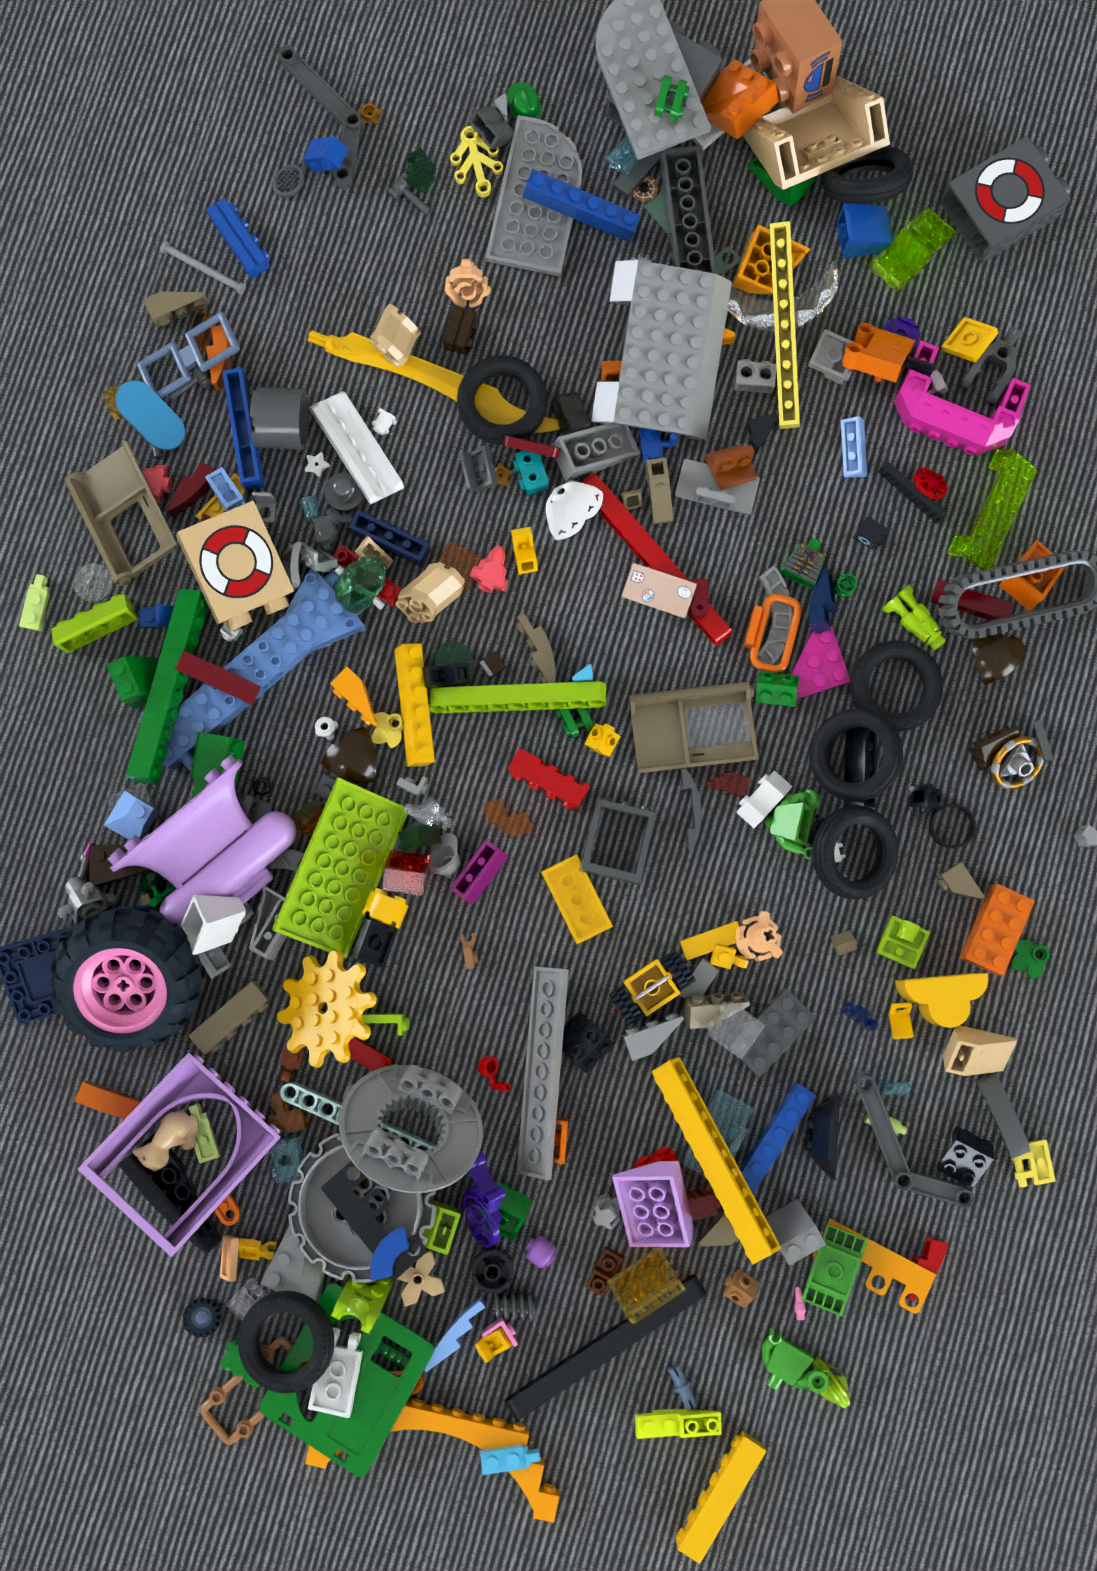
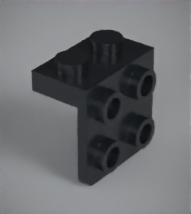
M578 1012L564 1026L562 1052L584 1073L592 1070L596 1066L597 1061L603 1055H606L614 1044L581 1012Z
M956 1126L952 1131V1144L938 1162L937 1170L969 1187H974L994 1160V1145L986 1139L973 1135L969 1130Z

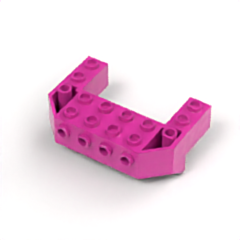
M921 340L912 357L933 364L939 347ZM907 368L894 403L904 426L908 427L912 432L923 433L932 440L945 442L951 448L957 447L964 450L968 455L978 456L1003 446L1011 437L1021 418L1020 412L1031 385L1012 378L1005 387L997 409L988 418L927 393L932 378L928 377L927 374Z

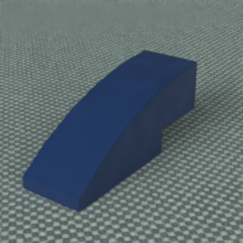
M827 567L822 569L810 601L809 626L815 634L831 630L829 612L837 611L833 576Z

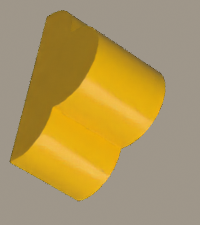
M968 973L895 980L897 991L902 998L919 1004L920 1013L927 1022L937 1026L953 1028L961 1025L968 1018L970 1000L980 997L985 992L988 985V974Z

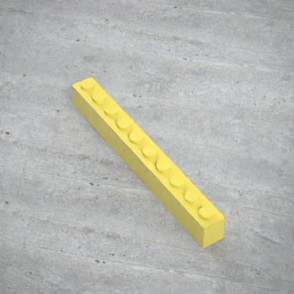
M790 221L770 223L780 429L800 427Z

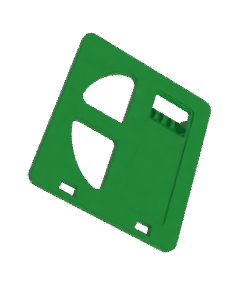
M337 1283L329 1284L318 1301V1304L327 1313L332 1325L346 1319H358L353 1315H344L340 1320L331 1316L344 1288ZM380 1311L371 1333L363 1332L357 1350L363 1351L350 1418L318 1412L316 1418L310 1421L301 1410L297 1392L277 1393L268 1390L260 1403V1412L265 1417L357 1477L365 1476L370 1470L434 1353V1346L430 1341ZM307 1324L303 1327L280 1370H299L303 1362H309L313 1352V1337ZM383 1336L388 1337L410 1351L412 1356L409 1357L382 1339ZM378 1352L402 1367L403 1373L401 1376L397 1377L372 1361L373 1354ZM283 1413L293 1418L291 1425L280 1419ZM338 1449L349 1455L346 1461L335 1455Z

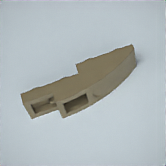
M522 613L517 616L518 623L516 626L521 634L525 633L529 640L526 642L532 651L536 650V652L531 654L532 661H530V664L535 672L539 670L542 678L540 680L542 683H556L555 661L549 640L542 626L534 629L525 614Z

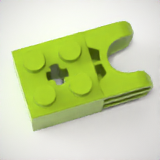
M350 1275L331 1316L340 1320L344 1315H353L361 1321V1331L370 1334L394 1280L386 1277L373 1282L354 1283Z

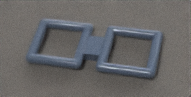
M218 312L186 332L185 337L189 345L179 350L175 342H170L137 363L144 383L160 398L188 383L191 380L190 369L198 365L200 371L206 372L240 350V346L224 312ZM220 322L231 346L205 362L194 337ZM172 352L182 376L156 391L146 367Z

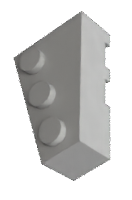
M264 886L261 904L258 907V918L254 924L249 949L265 959L274 960L288 937L272 930L286 896L270 887Z

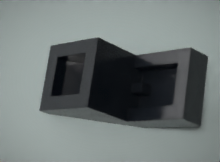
M469 663L423 667L425 687H448L471 683Z

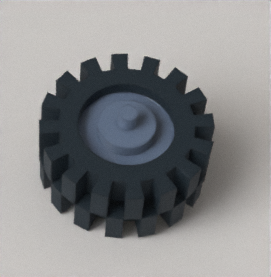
M201 1297L193 1300L187 1305L182 1316L185 1330L191 1336L193 1335L197 1338L211 1335L220 1324L221 1309L210 1298Z

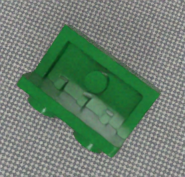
M759 672L755 703L795 707L799 676Z

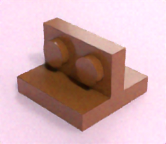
M742 444L705 455V461L720 490L756 480L757 474L751 464L755 452L752 445L743 447Z

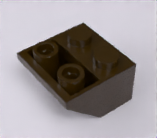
M1007 726L973 743L975 747L969 749L980 771L992 766L995 755L1004 744L1019 737L1017 726L1012 729ZM1012 750L1007 752L1002 760L1006 759Z

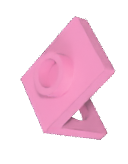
M502 1317L481 1330V1335L485 1337L499 1326H502L513 1346L518 1345L513 1336L516 1334V1331L511 1323L506 1324Z

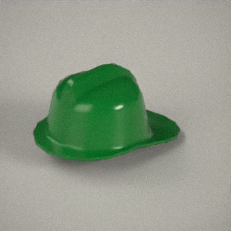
M519 82L513 84L508 89L507 101L516 121L518 115L536 119L540 118L542 112L541 103L533 86L529 83Z

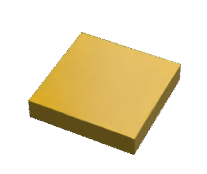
M964 317L944 342L942 350L976 363L998 334V329Z

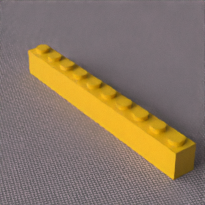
M681 1058L669 1060L651 1071L656 1084L664 1095L666 1103L669 1104L676 1122L679 1123L686 1141L689 1142L696 1160L699 1161L706 1179L710 1182L715 1197L721 1203L725 1216L731 1222L735 1235L742 1243L746 1256L752 1264H755L781 1250L779 1242Z

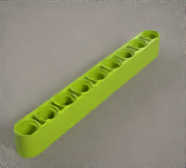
M598 681L437 687L429 690V711L432 713L599 708L606 705V684Z

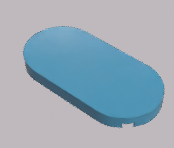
M129 381L121 385L115 399L119 413L154 448L170 451L179 447L185 436V427L182 420L143 382Z

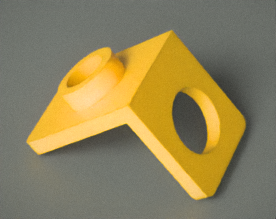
M912 1003L891 1004L888 1015L893 1039L913 1038L910 1018Z

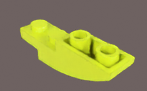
M697 1409L653 1410V1413L635 1414L636 1437L642 1439L679 1435L681 1438L722 1435L721 1412Z

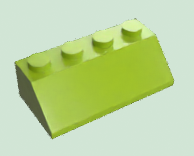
M117 594L106 603H98L87 612H79L70 620L58 622L57 626L52 628L53 643L68 654L139 620V617L130 598L125 594Z

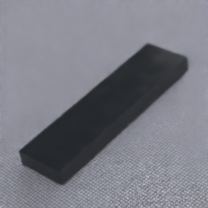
M888 461L882 465L878 471L881 476L936 524L946 514L942 508L929 497L922 494L910 480Z

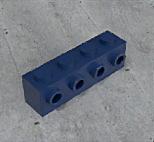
M357 510L349 525L352 535L363 540L368 536L380 548L420 567H423L431 551L430 545L425 539L421 537L416 538L404 529L400 528L399 530L393 527L391 523L385 520L380 521L368 512Z

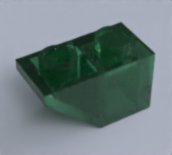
M417 146L414 152L410 151L406 162H408L405 169L406 183L426 194L436 179V167L422 148Z

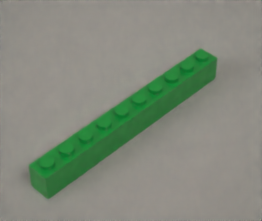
M179 589L126 773V776L134 782L157 785L162 775V766L164 759L167 757L169 740L173 736V726L178 718V708L183 700L185 684L188 682V675L175 670V667L183 651L194 655L195 647L199 643V633L204 625L205 612L209 607L202 591Z

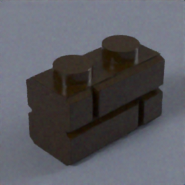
M454 306L443 341L444 349L463 355L467 354L468 349H472L474 343L472 335L474 331L477 332L480 320L477 319V312Z

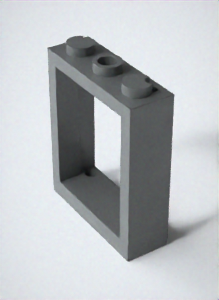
M601 796L594 803L579 871L639 885L656 812H652V809L649 807L640 806V808L632 807V803L620 801L619 804L612 802V798ZM601 807L647 818L635 874L589 863Z

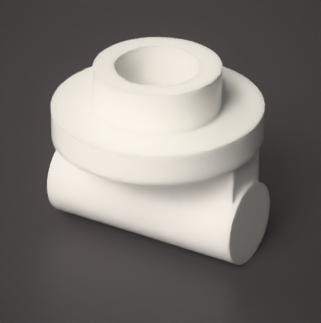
M225 621L220 632L225 640L232 642V640H238L239 636L243 633V629L239 627L230 631Z

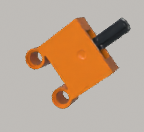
M862 323L858 326L855 341L846 345L842 365L847 369L874 375V380L878 383L882 382V379L896 383L904 367L927 375H931L934 370V364L910 357L915 340L876 328L868 323Z

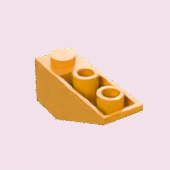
M346 666L330 683L334 687L332 692L339 699L344 697L348 701L346 705L354 713L358 710L362 714L360 718L368 726L372 723L377 727L378 723L365 684Z

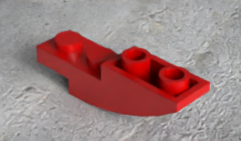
M341 545L333 555L337 559L338 566L340 565L375 596L393 608L402 588Z

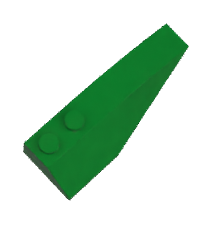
M198 732L191 770V779H194L192 798L206 788L208 782L204 778L211 770L216 768L219 773L225 770L220 764L229 755H232L235 760L239 758L242 760L245 741L227 736ZM240 768L238 769L235 777V791L238 783Z

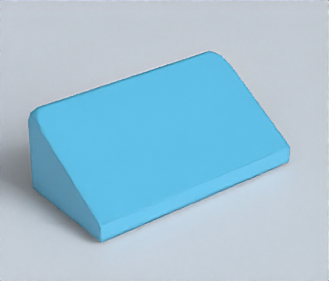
M591 664L572 677L573 682H593Z

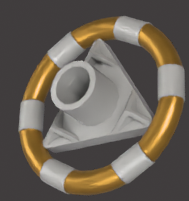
M1031 736L1017 737L1000 748L993 759L991 767L993 780L998 786L1005 789L1019 788L1028 784L1037 776L1044 764V756L1039 740ZM1023 744H1029L1036 748L1037 756L1034 766ZM1012 750L1000 768L1001 760L1007 752ZM1013 774H1019L1020 776H1023L1019 780L1013 782H1009L1001 778L1003 776Z

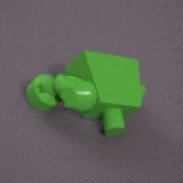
M810 789L797 794H789L775 808L774 815L767 816L765 819L766 827L770 828V833L776 836V841L785 850L798 855L800 853L804 854L805 858L810 861L812 858L807 857V852L813 851L812 847L806 849L802 847L807 845L814 810L820 804L819 794Z
M770 1328L769 1336L762 1344V1361L765 1363L766 1370L772 1373L767 1381V1385L774 1390H778L782 1381H785L799 1389L806 1390L810 1388L815 1393L826 1391L829 1386V1379L825 1372L819 1369L806 1370L814 1360L812 1355L784 1338L782 1331L779 1334H774V1328Z

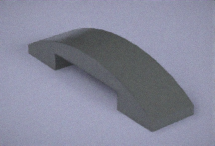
M681 769L682 791H690L693 829L686 830L687 851H691L699 837L702 808L694 780L686 769Z
M996 1073L975 1080L999 1128L1010 1158L1013 1159L1030 1152L1031 1149L1020 1121Z

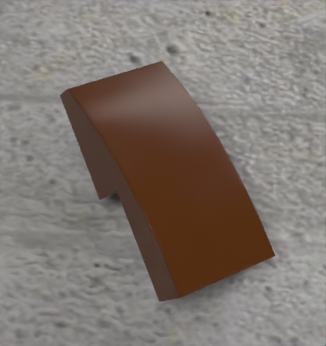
M605 1246L585 1287L603 1297L624 1256Z

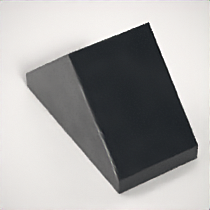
M778 414L749 419L746 427L755 454L758 453L779 417Z

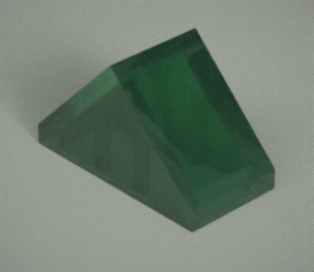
M438 823L415 826L398 832L402 852L442 843Z

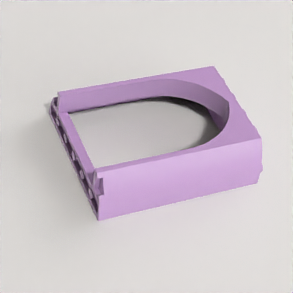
M188 1053L78 1168L92 1184L171 1257L281 1138L278 1135L281 1131L273 1124L268 1126L264 1122L266 1117L257 1109L253 1112L249 1108L251 1106L250 1103L242 1095L238 1098L234 1094L236 1092L235 1089L227 1081L224 1084L220 1082V1075L211 1067L207 1070L202 1065L205 1061L196 1053L193 1056ZM201 1099H213L231 1104L237 1122V1139L227 1166L165 1235L160 1233L104 1180L167 1113L176 1107Z

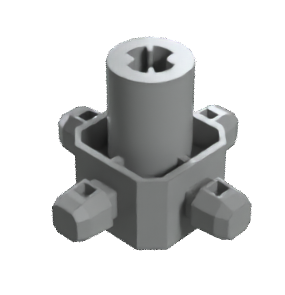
M75 877L70 879L65 885V890L69 895L68 904L58 908V915L60 918L72 916L75 923L78 924L89 915L115 904L116 896L114 893L102 894L99 888L91 882L86 883L83 878Z

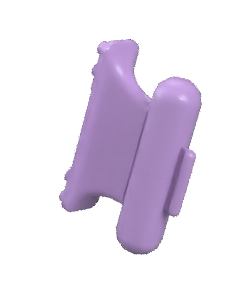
M229 755L220 764L225 769L223 772L219 773L214 768L204 778L208 782L206 788L142 840L136 834L131 837L124 845L128 850L126 853L121 848H118L108 858V861L112 864L110 869L113 872L127 866H141L157 872L177 888L163 900L160 906V913L164 914L163 919L172 925L176 923L179 926L181 925L193 895L239 897L242 904H245L273 880V875L266 866L287 850L296 840V825L285 813L279 811L269 812L254 824L247 818L238 802L235 791L236 773L243 763L240 758L235 760L232 755Z

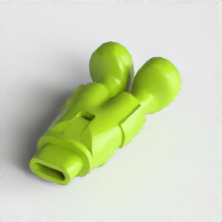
M910 584L881 608L885 613L894 611L902 617L900 623L907 631L912 632L921 642L925 643L924 645H929L934 651L946 641L941 635L942 631L939 629L936 621L930 616L929 610L923 603L918 604L914 599L913 587ZM901 601H904L911 608L910 612L904 607Z

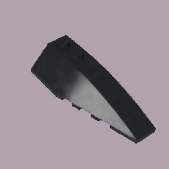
M155 1133L151 1135L148 1139H146L143 1143H141L138 1147H143L144 1145L152 1142ZM171 1148L169 1149L168 1163L157 1171H152L143 1166L138 1157L133 1154V1151L118 1164L142 1195L172 1226L198 1199L193 1189L195 1186L192 1180L188 1179L184 1171L186 1168L183 1162ZM209 1216L188 1240L205 1254H208L222 1239Z

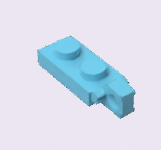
M522 1444L481 1450L480 1457L483 1475L528 1468L530 1463L540 1461L539 1448L528 1450V1446H523Z

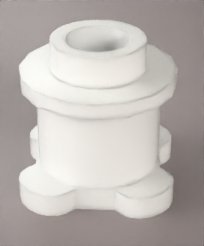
M379 408V416L375 421H372L373 430L380 435L388 434L390 426L392 424L396 425V418Z
M322 717L315 723V733L319 737L322 736L328 740H333L335 730L339 727L338 723L329 717ZM324 725H328L326 730H323Z

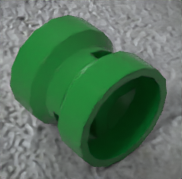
M846 573L841 575L834 584L835 593L844 598L850 596L857 587V579L852 574Z

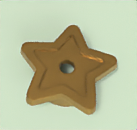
M371 101L358 109V112L362 115V124L371 122L377 125V117L382 113V109L376 108Z
M500 462L494 468L498 483L493 487L499 484L506 487L509 486L508 478L513 474L512 470H507Z

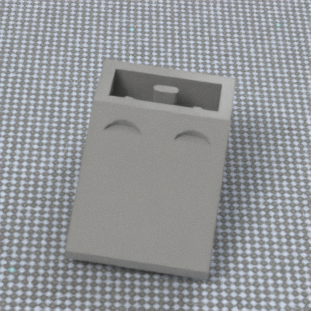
M674 1012L665 1015V1020L660 1022L654 1019L644 1023L645 1027L638 1029L637 1026L626 1029V1034L622 1036L631 1060L634 1061L653 1054L684 1020L683 1016L677 1015Z

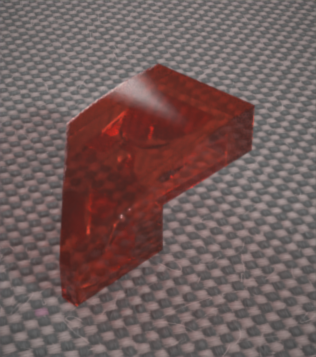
M729 771L707 781L705 785L744 797L749 777Z

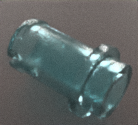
M905 1080L894 1083L883 1082V1089H886L884 1096L903 1095V1097H906V1094H910L909 1082H905Z

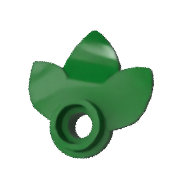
M1018 940L1015 948L1018 954L1013 957L1011 968L1017 971L1027 970L1030 979H1035L1044 971V963L1048 961L1050 956L1049 950L1042 944L1034 945L1029 940ZM1037 950L1041 952L1040 958H1037L1035 955Z

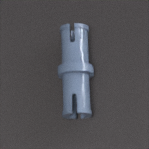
M675 1364L674 1367L677 1374L672 1366L668 1368V1372L675 1384L674 1389L676 1393H679L685 1410H690L692 1408L688 1400H690L693 1407L697 1406L698 1403L690 1389L691 1384L686 1380L680 1364Z

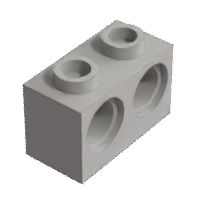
M750 359L738 360L735 369L734 390L772 394L775 388L777 364H772L770 361L753 362ZM747 372L750 374V376L744 377L741 373ZM761 374H767L769 379L762 378Z

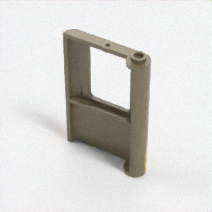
M124 441L122 447L85 473L74 472L64 479L114 583L120 584V586L129 584L132 578L178 548V543L127 441ZM139 502L160 544V549L133 567L111 521Z

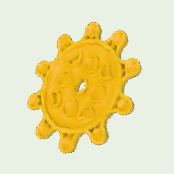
M340 950L331 951L324 966L319 965L317 958L313 955L305 957L302 961L304 974L301 980L289 978L283 983V988L290 994L291 999L288 1008L279 1011L277 1020L284 1025L291 1024L293 1029L292 1036L287 1042V1049L292 1053H298L303 1047H308L309 1064L314 1068H320L323 1065L324 1058L329 1052H333L336 1060L340 1063H347L351 1055L348 1046L350 1040L353 1037L366 1040L371 1034L370 1027L362 1020V1014L365 1009L371 1008L376 1004V995L373 992L364 993L360 989V981L366 974L365 966L358 963L349 970H345L342 964L343 953ZM327 1003L328 1010L324 1014V1012L321 1009L323 1008L324 1004Z

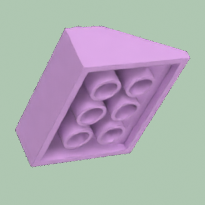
M658 1161L613 1175L612 1178L630 1247H690L695 1229L679 1161Z

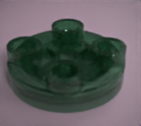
M448 642L437 650L434 657V666L469 663L471 674L474 667L473 654L463 643Z

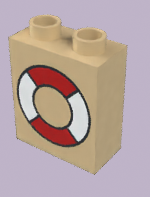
M254 501L177 532L176 537L217 625L226 621L230 631L253 622L249 611L264 606L267 615H270L289 606L286 595L294 592V589Z

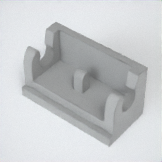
M220 946L198 954L200 962L211 979L232 966Z

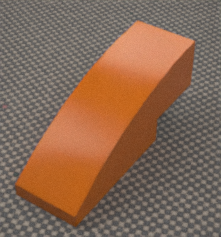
M222 325L211 327L214 345L206 346L208 360L231 346ZM231 356L210 368L212 384L216 391L222 388L224 383L222 371L229 369Z
M88 1080L82 1082L74 1100L87 1107L122 1119H126L142 1102L109 1087H102Z

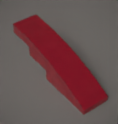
M183 651L175 667V670L250 705H253L261 686Z

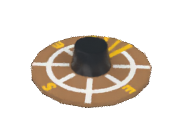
M647 176L631 195L637 201L649 202L657 195L658 184L654 178Z

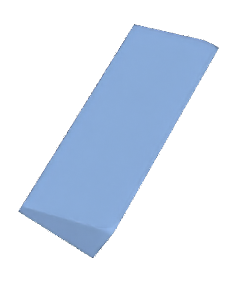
M860 416L841 420L844 477H866L867 460L864 420Z

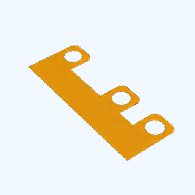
M829 1219L827 1224L868 1240L861 1259L862 1262L873 1267L866 1281V1287L879 1295H885L894 1278L906 1285L899 1300L900 1306L914 1314L919 1313L936 1274L844 1225ZM816 1250L813 1253L814 1260L816 1258L818 1250ZM880 1275L885 1279V1286L882 1289H875L872 1286L871 1281L874 1276ZM909 1293L918 1296L919 1303L916 1307H909L905 1303V1297Z

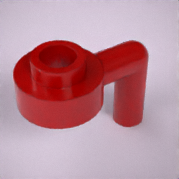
M492 1056L482 1057L478 1064V1070L482 1076L488 1078L490 1088L510 1091L511 1085L509 1083L496 1080L495 1075L499 1069L498 1060Z

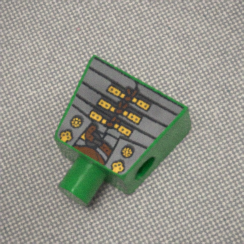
M811 538L807 546L799 543L784 562L779 572L812 590L817 582L825 557L818 552L822 543L814 538Z

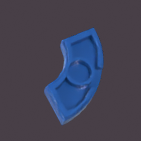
M405 1227L388 1234L377 1246L371 1261V1281L393 1276V1266L396 1258L401 1252L410 1248Z

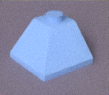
M124 790L104 826L127 839L136 834L142 840L160 810Z

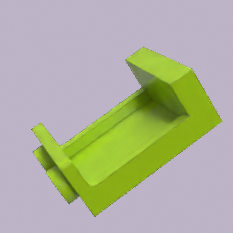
M406 1013L362 1014L364 1023H397L398 1036L406 1034V1031L409 1030L410 1021L409 1018H406Z

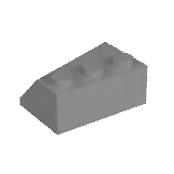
M289 1225L260 1284L276 1292H299L311 1297L318 1303L324 1286L325 1273L322 1272L323 1263L318 1261L316 1264H312L299 1249L303 1239L300 1236L294 1237Z

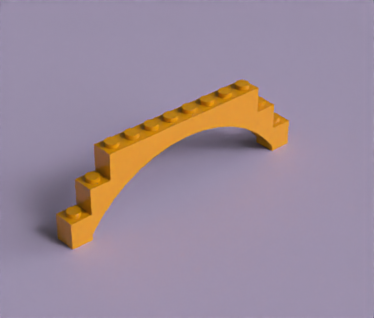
M411 1399V1401L408 1400L390 1431L428 1430L441 1432L463 1439L482 1450L519 1444L527 1446L529 1438V1428H526L524 1424H508L500 1418H493L491 1420L479 1413L470 1415L458 1408H453L452 1410L444 1409L443 1405L436 1403L427 1405L423 1404L424 1402L419 1399ZM309 1445L305 1464L326 1469L331 1459ZM338 1449L335 1455H338L342 1450ZM540 1456V1461L530 1463L528 1468L508 1471L525 1493L533 1509V1518L554 1523L559 1501V1489H556L551 1484L540 1485L544 1469V1459Z

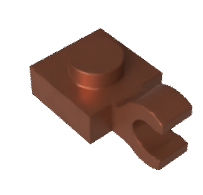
M285 1044L280 1065L285 1066L281 1081L289 1083L294 1069H301L306 1052L305 1049H301L298 1053H292L287 1049V1044Z

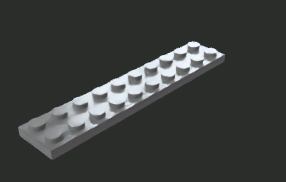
M534 966L516 1173L538 1179L551 1180L569 969Z

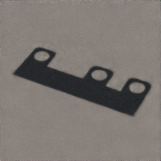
M350 1161L321 1187V1190L371 1253L374 1254L379 1243L388 1235L375 1218L389 1206V1200L379 1189H374L363 1200H360L352 1189L365 1179L366 1176L360 1171V1176L357 1180H349L346 1175L347 1170L350 1167H356ZM374 1195L380 1196L383 1200L382 1207L377 1210L371 1208L369 1204L370 1198ZM410 1236L408 1242H417L420 1245L419 1254L410 1256L407 1250L401 1252L395 1260L393 1276H390L394 1281L426 1253V1246L418 1236Z

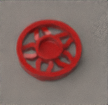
M927 467L919 469L913 476L917 489L931 499H942L948 492L943 475L937 474Z

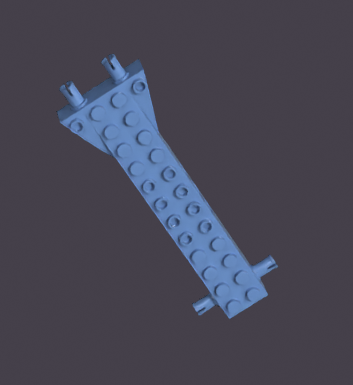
M336 568L325 577H321L318 572L310 569L293 597L285 615L223 668L261 686L255 700L310 653L330 646L338 640L349 638L350 635L367 630L358 615L371 605V602L363 594L355 603L347 606L332 587L342 578L334 572ZM206 684L201 686L179 705L178 718L173 726V736L169 740L167 757L163 762L165 767L174 771L183 763L191 772L194 758L192 754L195 752L198 732L216 735L250 704Z

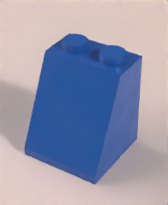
M843 203L836 221L842 258L888 252L894 243L893 232H890L891 217L890 214H887L886 206Z

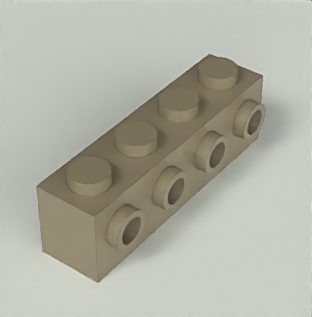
M251 981L188 1036L204 1055L208 1053L214 1054L222 1047L220 1045L225 1039L229 1041L237 1034L236 1029L241 1025L243 1027L248 1025L253 1020L252 1016L256 1012L262 1013L269 1006L267 1003L271 999L256 981Z

